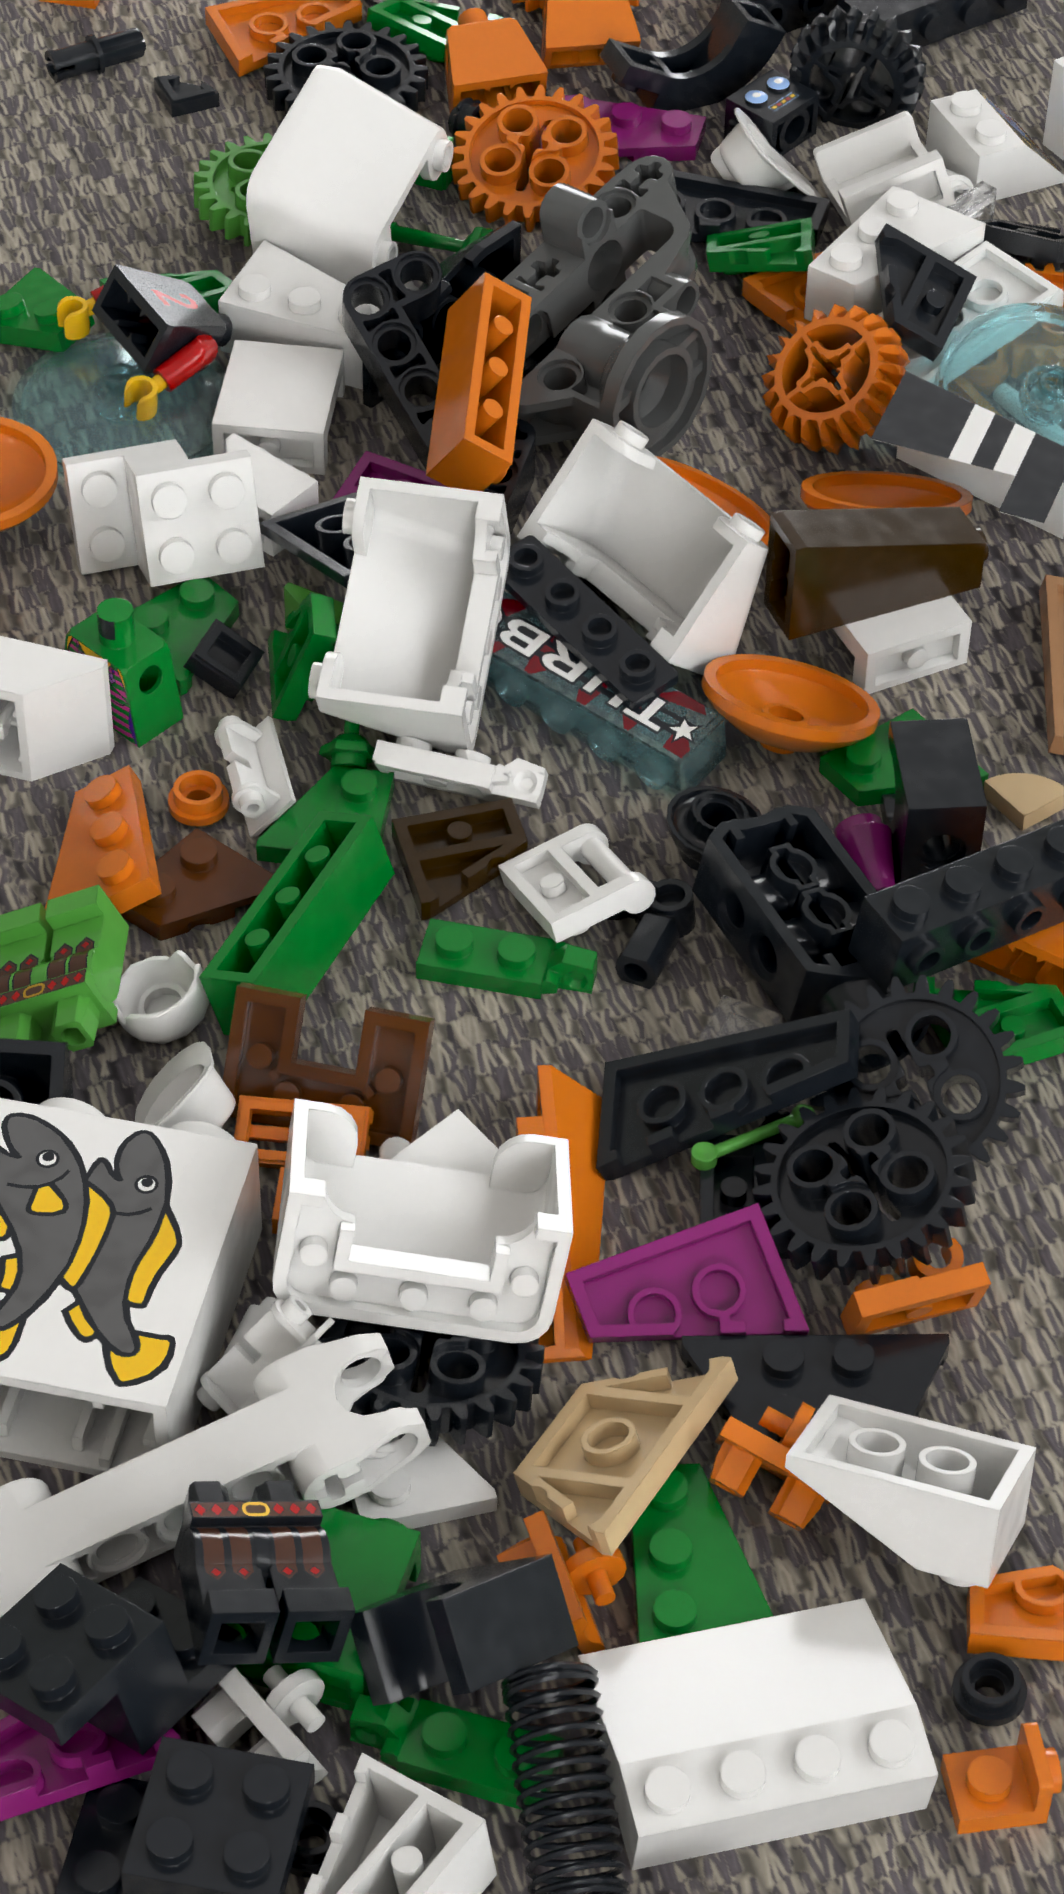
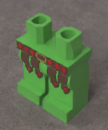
M100 885L47 901L46 909L40 902L0 915V1038L68 1042V1049L75 1052L94 1046L97 1029L116 1024L118 1009L113 1001L119 993L129 925Z

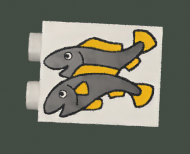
M0 1098V1457L99 1475L194 1431L202 1407V1403L196 1394L197 1390L202 1386L200 1378L217 1363L262 1231L258 1144L238 1141L224 1129L201 1121H184L166 1128L105 1117L95 1107L73 1098H51L39 1105Z

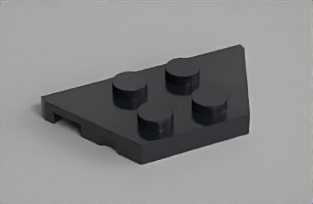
M949 1334L682 1336L681 1359L687 1368L693 1366L700 1376L705 1375L709 1371V1359L721 1356L731 1357L738 1381L718 1407L717 1412L726 1421L732 1416L780 1443L782 1437L758 1425L767 1406L793 1419L801 1403L805 1402L816 1408L812 1416L813 1418L830 1394L918 1417L927 1399L928 1389L940 1365H944L948 1356L950 1340Z

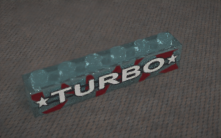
M504 591L486 685L496 690L507 704L513 707H525L542 717L553 731L563 735L571 734L588 744L592 751L602 760L607 762L615 760L634 771L648 787L655 790L663 788L673 795L690 787H696L726 757L724 716L673 687L638 709H630L521 603Z

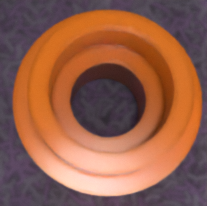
M193 770L182 774L176 779L173 788L168 794L170 814L175 820L188 826L200 827L216 823L227 814L230 806L227 788L222 784L218 776L205 770Z

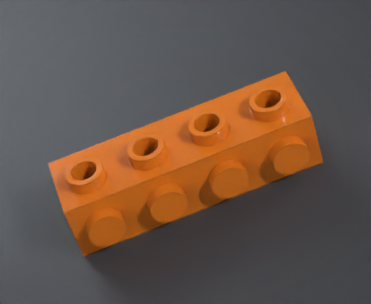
M484 272L448 309L426 467V476L444 486L482 492L491 483L494 485L498 484L512 465L532 297L487 272Z

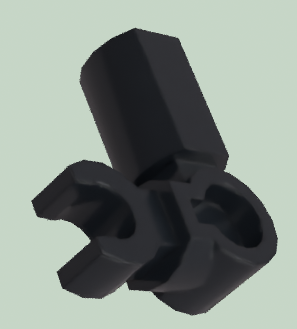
M669 878L658 882L649 880L655 887L656 895L648 909L637 914L623 910L607 918L608 920L632 918L637 923L616 961L615 968L621 980L651 989L676 947L679 938L688 935L694 929L696 923L694 894L692 887L680 879Z

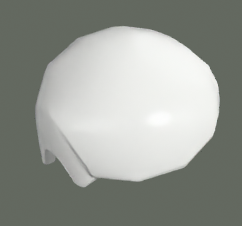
M177 950L171 957L152 956L131 964L121 975L119 993L113 1001L118 1009L117 1019L121 1026L133 1037L144 1042L166 1044L187 1036L203 1020L210 1002L199 978L203 972L201 964H195L182 950Z

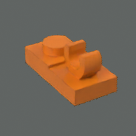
M952 1238L953 1245L950 1248L943 1246L941 1248V1254L946 1263L944 1268H935L930 1264L926 1265L912 1256L907 1259V1268L911 1277L895 1281L893 1275L885 1274L881 1275L878 1284L872 1285L869 1279L861 1282L855 1287V1292L852 1293L840 1315L846 1334H873L977 1306L991 1285L984 1263L979 1262L962 1267L964 1262L963 1249L959 1242Z

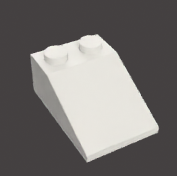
M829 1394L786 1454L785 1468L915 1569L939 1575L943 1581L955 1586L970 1587L976 1585L988 1589L1025 1524L1036 1447Z

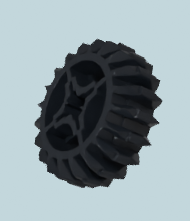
M858 3L850 8L848 14L837 5L830 11L829 16L820 12L813 19L811 25L807 24L806 28L802 29L797 39L798 43L794 45L790 55V63L792 65L789 69V77L820 93L818 114L821 115L823 123L829 121L839 126L862 129L903 111H908L912 115L917 105V100L921 99L925 88L924 78L927 63L920 61L923 55L922 46L910 44L913 38L912 29L904 31L896 29L897 16L884 21L879 18L878 7L867 15L862 13Z

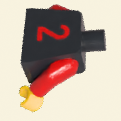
M116 264L105 285L90 292L91 298L85 300L79 296H67L60 300L57 307L58 326L64 327V334L68 340L85 338L90 333L89 316L95 314L144 372L154 373L152 378L144 375L134 376L126 382L124 407H129L132 403L139 401L136 409V419L138 421L152 419L157 413L158 394L164 389L172 392L194 374L206 369L215 360L218 347L225 346L232 336L233 327L230 318L225 314L216 313L191 284L183 280Z

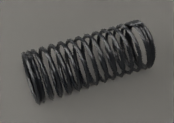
M570 1661L542 1663L520 1669L517 1673L504 1678L501 1682L502 1703L509 1707L505 1713V1720L511 1724L507 1731V1737L514 1741L510 1746L509 1753L516 1758L512 1763L511 1770L518 1775L514 1781V1788L521 1792L517 1797L516 1805L523 1809L519 1815L518 1822L526 1827L521 1832V1840L528 1844L523 1851V1857L530 1861L526 1867L525 1874L533 1879L529 1883L527 1890L531 1894H630V1891L627 1890L629 1883L624 1879L615 1877L624 1871L626 1865L612 1859L618 1857L624 1848L619 1844L611 1842L617 1839L621 1830L608 1824L614 1822L619 1813L611 1808H607L616 1798L613 1793L605 1790L610 1787L614 1779L602 1773L611 1764V1761L607 1758L600 1756L606 1752L609 1745L598 1739L606 1731V1727L596 1722L602 1717L604 1712L594 1705L601 1697V1693L594 1690L599 1682L597 1677L598 1671L586 1663ZM563 1678H585L576 1683L557 1688L522 1690L528 1686L545 1681ZM582 1695L594 1696L588 1700L570 1705L542 1708L524 1707L526 1705L562 1702ZM515 1711L528 1714L517 1721L512 1718ZM585 1711L596 1713L587 1718L564 1723H528L546 1716L568 1712ZM517 1728L531 1731L520 1737L514 1735ZM569 1729H598V1731L592 1734L565 1740H531L545 1734ZM520 1745L533 1748L523 1754L517 1753V1747ZM573 1746H600V1748L590 1752L566 1757H533L548 1751ZM522 1762L537 1764L525 1771L519 1769V1765ZM570 1764H602L592 1769L567 1774H536L551 1768ZM525 1779L541 1781L528 1788L521 1786L522 1781ZM574 1781H604L598 1785L575 1790L539 1791L544 1788ZM527 1796L544 1798L531 1805L524 1804V1799ZM579 1798H607L600 1802L577 1807L542 1808L558 1802ZM530 1813L546 1815L532 1823L526 1821V1816ZM610 1815L603 1819L580 1824L545 1825L578 1816ZM533 1830L549 1833L535 1840L528 1838L529 1833ZM610 1832L606 1836L583 1841L549 1842L583 1833ZM534 1848L553 1850L538 1857L530 1855ZM613 1850L602 1855L580 1859H553L583 1851ZM537 1865L557 1867L540 1875L533 1873V1869ZM615 1867L612 1870L597 1874L554 1877L589 1868ZM540 1882L548 1884L535 1890V1887Z

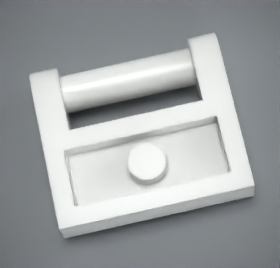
M590 823L579 825L498 865L505 887L556 943L569 937L580 935L591 926L623 910L632 914L641 913L650 907L656 895L653 884L640 872H632L609 848L606 835L597 826ZM579 861L583 864L591 865L607 883L598 887L575 862Z

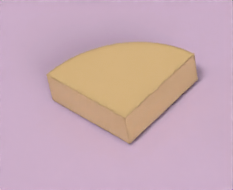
M1009 773L991 777L984 782L985 798L1021 831L1064 809V786L1049 778L1028 773Z

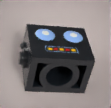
M771 69L726 98L724 139L739 123L734 113V109L737 107L752 120L769 144L783 156L816 134L820 93L775 69Z

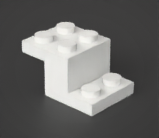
M173 439L62 458L77 565L81 575L139 565L150 587L265 567L252 460L247 450L188 459L177 440Z

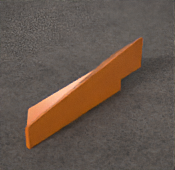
M537 1065V1116L516 1117V1136L521 1134H537L569 1140L574 1234L553 1321L548 1331L539 1337L538 1344L543 1345L545 1348L543 1363L586 1361L592 1359L593 1343H589L564 1277L565 1273L599 1261L605 1180L596 1169L602 1097L552 1065Z

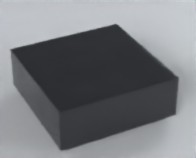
M215 619L183 667L226 697L234 699L265 652L218 619Z

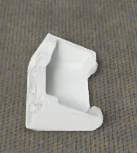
M317 65L250 176L246 194V209L253 254L263 240H266L347 285L354 277L398 256V246L391 239L390 226L419 174L425 180L435 181L442 172L449 170L453 159V142L447 140L446 131L442 127L343 69Z
M593 418L517 537L522 540L532 535L550 552L559 555L558 558L576 576L587 579L649 632L646 637L652 641L650 646L669 664L703 675L705 667L709 662L722 656L734 655L737 652L769 550L768 546L761 541L766 532L758 524L740 513L735 512L733 517H731L647 450L645 446L649 438L635 427L620 420L614 428Z
M360 476L356 498H347L343 511L342 531L343 534L352 535L354 556L334 652H326L323 663L313 662L309 676V698L316 699L321 713L396 737L407 736L420 739L431 744L434 749L446 753L455 754L456 749L473 751L509 565L510 532L504 494Z
M295 1098L289 1127L273 1264V1292L277 1299L286 1301L291 1295H296L309 1306L312 1315L506 1343H527L538 1339L548 1331L554 1318L574 1234L568 1139L537 1134H521L510 1138L499 1147L493 1160L490 1175L356 1155L358 1126L352 1115L346 1110L329 1103Z

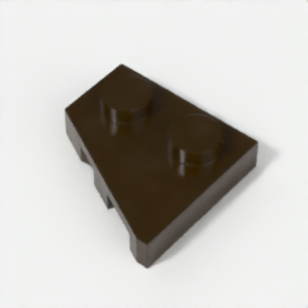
M512 798L392 819V839L421 921L433 918L501 875L498 865L528 851V839Z

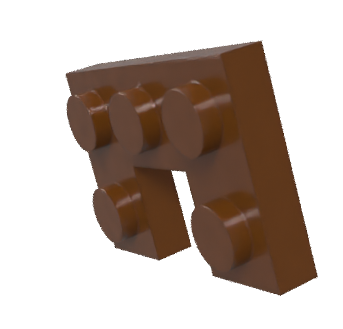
M245 982L237 985L223 1074V1082L231 1091L236 1101L230 1117L237 1118L240 1095L295 1100L296 1098L323 1103L371 1107L374 1111L373 1123L369 1126L368 1133L371 1138V1145L381 1146L383 1142L392 1137L404 1138L410 1144L416 1140L435 1018L369 1007L365 1010L357 1067L354 1070L297 1059L307 994ZM252 1114V1121L289 1128L291 1117Z

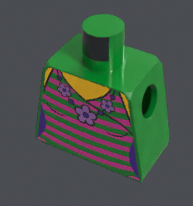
M109 598L102 601L97 607V612L68 631L65 638V650L107 659L112 720L115 731L140 748L183 719L170 648L163 638L134 619L133 606L128 600Z

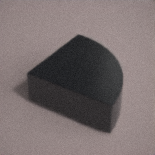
M179 75L158 76L154 78L155 92L172 118L220 106L217 90L201 81L200 87L180 82Z

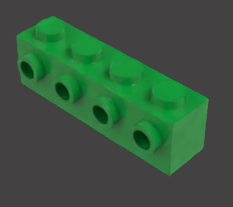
M319 811L199 976L224 1035L230 1034L237 985L243 982L307 994V1000L393 877L395 872L373 815Z

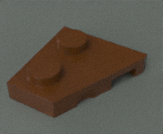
M196 828L156 861L162 894L121 914V916L159 941H163L188 933L198 925H213L234 918L235 909L253 903L273 876V873Z

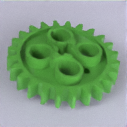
M269 133L264 134L263 141L256 142L251 137L244 136V145L242 146L229 141L225 142V152L211 150L210 160H200L199 171L194 172V208L199 209V219L209 220V229L211 231L225 229L226 240L234 239L240 235L244 236V246L247 247L252 245L246 209L247 187L256 164L273 138Z

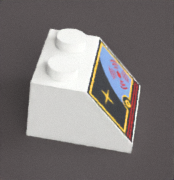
M977 89L959 91L950 96L931 100L925 149L927 152L937 149L943 158L946 169L966 176L971 180L976 194V205L1064 183V174L1016 120Z

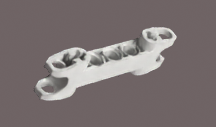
M381 1334L353 1335L327 1343L306 1346L267 1365L257 1375L253 1388L258 1402L53 1496L48 1485L43 1480L36 1478H21L0 1486V1618L60 1563L99 1583L175 1548L183 1521L184 1502L189 1485L194 1481H219L221 1485L227 1488L230 1501H251L255 1487L263 1484L265 1481L291 1480L296 1491H300L303 1500H319L321 1509H330L372 1491L389 1476L410 1463L431 1443L427 1428L417 1408L397 1407L364 1416L350 1412L355 1401L382 1383L386 1376L395 1368ZM370 1358L358 1366L346 1369L356 1360ZM401 1434H405L401 1439L397 1440L396 1442L384 1445L391 1439Z

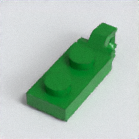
M430 918L416 961V978L540 1000L542 994L557 993L558 988L592 994L597 976L598 954L596 951L570 945L562 941L556 943L552 938Z
M359 1694L349 1721L350 1741L382 1749L380 1760L396 1767L397 1772L410 1779L523 1810L516 1805L517 1797L521 1792L514 1788V1781L518 1775L511 1770L512 1763L516 1758L509 1753L510 1746L514 1742L507 1737V1731L511 1726L510 1723L422 1698L418 1701L416 1698L406 1697L400 1700L399 1704L393 1702L391 1704L373 1706L370 1696ZM517 1728L514 1735L520 1737L531 1731ZM545 1734L531 1740L552 1741L564 1740V1738ZM520 1745L517 1747V1753L523 1754L533 1748ZM564 1748L541 1753L533 1757H562ZM522 1762L519 1765V1769L525 1771L537 1764ZM558 1767L541 1771L536 1774H556ZM525 1779L522 1781L521 1786L528 1788L541 1781ZM551 1787L544 1788L539 1791H550ZM527 1796L524 1799V1804L531 1805L544 1798Z

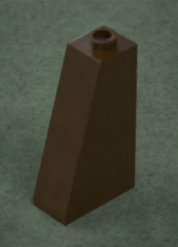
M960 507L810 509L772 512L770 515L764 604L787 639L792 640L980 588L983 564L989 555L987 539L979 527L973 526Z

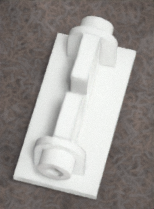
M226 716L220 720L215 730V741L222 749L224 759L230 762L226 768L233 790L231 796L233 807L244 815L250 837H257L296 803L273 719L267 716L254 727L237 716Z
M291 1295L286 1301L277 1299L271 1305V1308L243 1336L262 1356L255 1361L236 1343L209 1371H206L201 1376L202 1386L196 1392L198 1399L211 1411H218L222 1408L228 1415L258 1402L253 1388L257 1375L267 1365L306 1346L321 1344L318 1339L335 1321L329 1317L316 1329L307 1320L312 1315V1312L301 1298Z

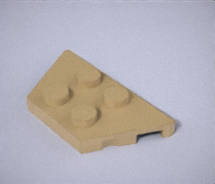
M724 1356L709 1359V1371L705 1375L674 1381L671 1380L668 1367L640 1372L635 1376L625 1379L609 1378L581 1384L513 1472L521 1496L539 1509L544 1510L547 1515L587 1544L594 1546L601 1554L612 1556L738 1381L732 1358Z

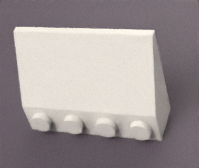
M865 1598L577 1656V1662L589 1664L598 1671L597 1677L599 1682L594 1690L601 1693V1697L594 1705L604 1712L602 1717L596 1722L606 1727L605 1733L598 1739L609 1745L606 1752L601 1756L611 1761L609 1768L605 1772L614 1779L610 1785V1791L616 1796L614 1806L616 1812L619 1813L617 1818L632 1870L927 1808L939 1774L917 1704ZM586 1695L587 1700L594 1697L592 1695Z

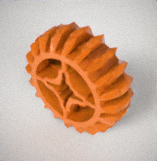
M834 304L828 317L823 311L814 309L811 323L806 325L803 322L794 320L797 332L790 339L778 336L783 349L778 354L767 355L769 365L774 370L761 377L764 385L769 389L762 397L765 400V405L771 410L770 416L773 423L780 430H784V434L795 444L802 443L808 450L815 452L820 451L824 447L829 453L838 455L844 442L849 448L859 450L861 436L867 434L870 438L872 437L876 426L879 424L906 372L905 367L910 363V360L908 359V353L901 347L903 344L900 336L893 328H888V324L881 316L874 313L869 315L864 308L856 305L847 311L843 306ZM832 369L838 373L836 378L831 372ZM836 381H838V383L841 386L840 390L834 385Z

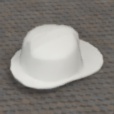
M736 107L734 113L739 123L710 156L711 163L722 178L739 182L742 185H757L783 191L796 186L806 195L822 198L807 178L769 144L752 120L740 108Z
M204 1041L193 1043L181 1050L153 1078L136 1108L135 1122L170 1128L184 1121H201L220 1128L223 1127L231 1116L236 1101L231 1091L214 1069L211 1048Z

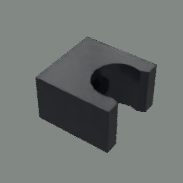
M967 718L890 721L888 740L894 767L895 794L881 795L880 810L883 823L892 830L895 883L898 884L980 852L987 802Z
M552 1554L453 1570L356 1610L350 1626L373 1706L391 1704L414 1693L448 1681L453 1695L472 1693L513 1675L520 1669L538 1664L579 1645Z

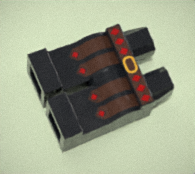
M291 1480L265 1481L263 1484L255 1487L251 1501H230L227 1488L221 1485L219 1481H194L189 1485L183 1506V1521L173 1554L177 1570H180L181 1585L197 1665L264 1664L268 1649H270L273 1663L339 1662L356 1609L349 1588L339 1587L331 1564L328 1536L324 1528L320 1526L323 1515L319 1500H300ZM296 1622H311L319 1632V1636L311 1640L305 1641L292 1638ZM238 1623L246 1633L244 1639L236 1642H225L217 1639L221 1624Z

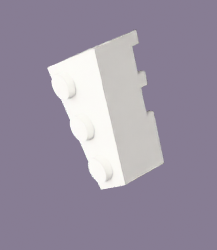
M892 186L808 265L804 319L812 322L814 309L823 311L828 317L834 304L843 306L847 311L856 305L864 308L869 315L871 313L878 315L883 311L875 240L886 223L953 263L984 242L986 223L917 196L912 191Z
M263 240L218 300L219 313L227 315L233 327L231 339L225 346L221 347V351L231 354L235 340L344 349L345 385L363 389L362 360L345 333L342 324V298L346 284ZM362 304L355 308L357 312L367 315L374 314L380 310L372 304Z
M361 1753L354 1770L356 1780L344 1812H337L329 1831L331 1844L318 1875H311L304 1894H482L497 1875L486 1820L368 1755Z

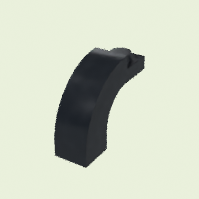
M722 0L705 29L696 38L682 47L665 52H655L609 38L599 56L613 72L611 76L613 81L620 87L635 92L647 108L687 111L719 103L749 83L770 60L785 36L786 31L763 5L747 0Z

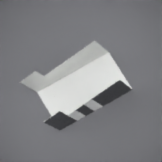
M906 371L871 439L897 446L896 458L940 480L967 489L973 496L1000 508L999 512L1016 516L1063 539L1064 446Z

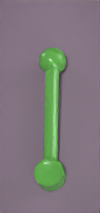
M799 1104L792 1109L789 1116L718 1144L698 1142L691 1149V1164L698 1170H711L716 1166L717 1158L779 1134L778 1126L781 1123L799 1128L803 1124L799 1108L804 1106L814 1113L815 1110L810 1105Z

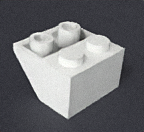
M0 636V774L32 782L111 754L115 743L107 659Z

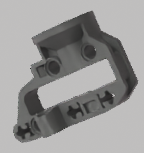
M645 156L625 167L594 195L566 183H557L551 187L541 203L539 212L544 242L502 280L532 297L525 360L549 337L555 338L568 326L556 348L522 379L518 419L527 421L534 427L536 431V446L581 438L593 418L614 428L622 420L646 435L649 441L645 448L655 456L660 457L676 445L689 429L705 398L712 372V342L705 325L690 316L694 312L699 299V287L693 281L696 277L698 266L696 257L690 247L691 225L678 201L674 172L670 161L659 156ZM648 250L656 252L626 280L625 271L642 254Z

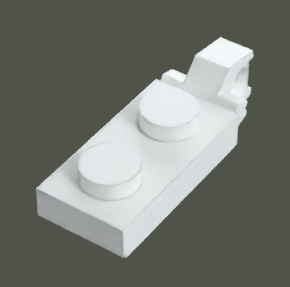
M407 736L397 737L396 743L377 740L372 760L380 772H394V780L487 801L512 798L514 804L537 809L541 806L548 780V773L541 766L520 758L513 760L505 766L501 764L495 766L490 764L491 758L482 753L467 749H456L454 756L432 751L433 746L431 744Z

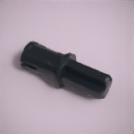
M138 28L127 29L99 38L90 34L85 37L84 42L46 51L45 60L52 61V63L46 64V67L55 83L96 70L99 74L105 72V67L142 57L145 54L146 43Z

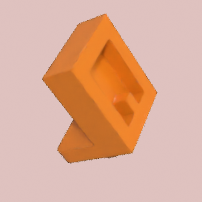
M1037 1722L1021 1724L1017 1745L943 1754L940 1769L957 1835L1047 1823L1053 1794H1058L1062 1791V1771L1057 1751L1054 1747L1044 1748Z

